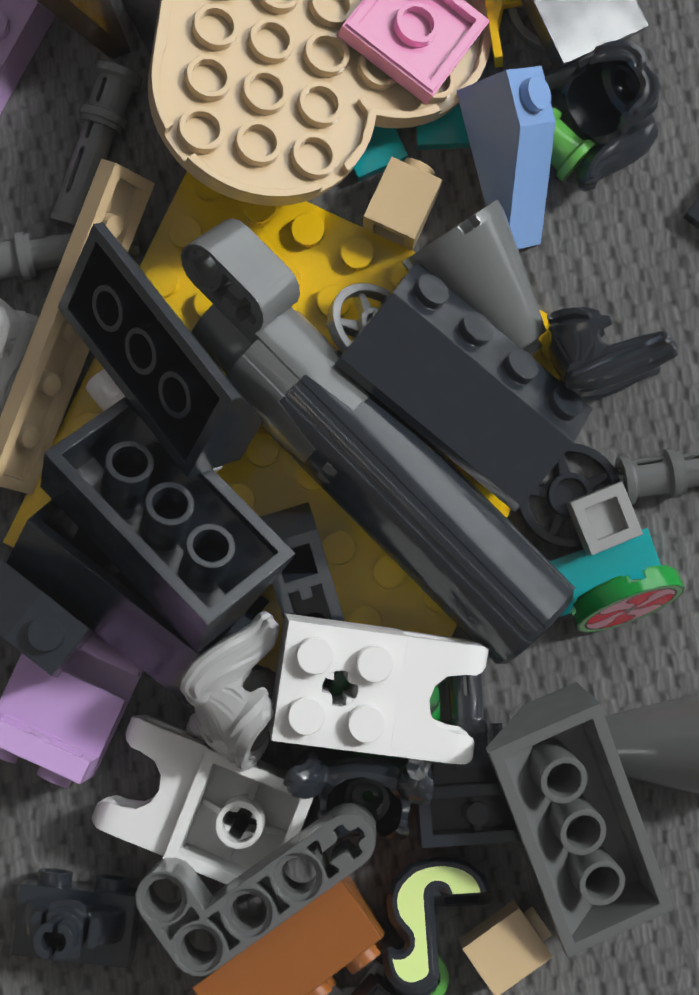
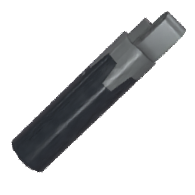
M233 218L225 219L187 244L181 253V262L185 274L213 303L196 323L192 334L216 364L226 373V377L260 418L263 429L471 640L488 649V657L495 664H508L537 640L564 612L573 600L576 587L432 443L335 364L342 355L340 350H337L298 310L295 311L291 307L298 302L300 296L299 284L295 275L248 226Z

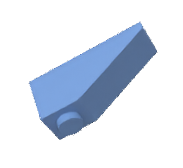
M542 66L504 70L456 90L485 205L488 206L498 199L505 211L518 250L541 244L556 122L551 105V92L545 81Z

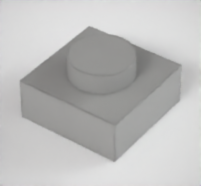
M623 482L613 483L566 503L586 555L597 554L643 535Z

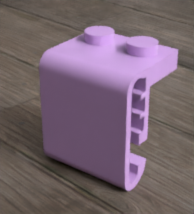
M95 632L58 678L49 675L22 653L0 698V759L16 763L19 757L40 766L37 771L38 776L66 788H69L72 781L81 784L94 777L144 670Z

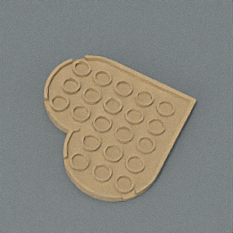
M160 0L148 75V99L151 114L162 141L173 157L185 170L207 187L232 199L257 205L281 206L305 202L331 190L351 172L364 153L371 139L374 126L407 128L424 125L439 119L457 107L459 100L456 90L476 83L486 66L491 45L489 26L487 24L429 103L425 105L337 36L342 25L362 0ZM464 0L487 18L484 0Z

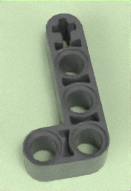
M343 803L336 806L213 895L196 871L186 861L178 858H164L156 862L140 882L136 891V906L140 915L175 964L183 972L193 976L208 975L364 865L372 856L375 848L376 822L372 813L364 806L356 803ZM343 824L349 831L359 827L361 829L359 845L355 846L350 840L343 841L333 848L329 863L325 850L337 841L339 826ZM293 858H303L314 866L316 876L308 882H296L286 874L284 864ZM159 879L173 881L179 886L182 900L175 903L162 901L154 891V881ZM243 894H255L264 901L267 911L258 917L244 915L236 904V898ZM194 929L209 931L216 939L217 948L211 951L196 949L188 938V932Z

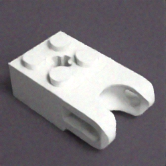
M285 613L272 696V709L275 713L268 724L271 741L450 764H467L473 758L475 743L473 738L459 726L448 725L434 720L430 712L429 699L435 686L448 676H477L482 673L486 667L488 649L473 640ZM343 671L350 685L346 691L342 690V694L332 696L328 688L323 686L324 680L326 678L334 680V672Z
M138 715L131 717L126 730V741L130 747L141 751L155 761L161 775L159 791L155 797L146 801L128 799L119 795L108 796L97 803L92 815V822L99 830L162 855L163 859L178 858L184 860L197 873L228 884L301 831L313 798L305 800L296 798L287 791V787L283 785V781L286 779L285 773L287 772L285 769L259 760L249 770H241L235 763H230L225 756L213 750L202 738L195 739L187 734L185 729L148 715ZM240 808L248 809L253 813L251 818L256 819L257 826L249 824L244 832L238 831L233 827L236 819L228 816L229 811L238 812ZM288 861L284 864V869H286Z

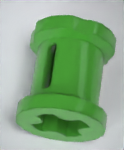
M554 107L553 113L556 122L551 164L557 169L556 177L563 182L581 164L596 144L591 139L583 141L560 120L562 113Z

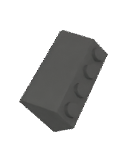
M575 682L524 704L490 742L486 750L562 949L568 958L667 913L674 908L600 703Z

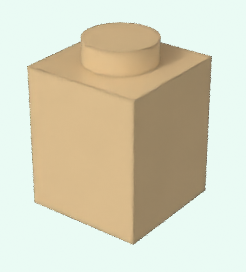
M391 156L363 216V228L413 251L439 195L442 179L434 176L435 171L429 165L419 160L406 158L403 162Z
M514 900L458 939L463 951L493 995H501L553 958L543 943L552 936L544 922L532 906L522 912Z

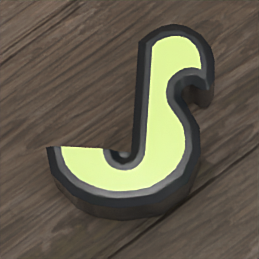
M434 857L409 864L392 880L386 899V913L389 930L402 946V949L396 950L392 947L385 949L383 953V969L387 986L394 995H431L438 987L439 965L435 906L456 907L489 904L492 893L486 877L469 862L456 858Z

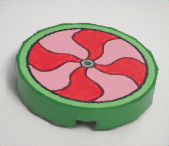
M668 565L646 567V570H642L646 579L630 580L629 575L624 577L620 575L588 590L577 598V601L573 604L574 607L570 609L577 630L584 633L608 630L646 617L674 602L683 594L685 588L677 569Z

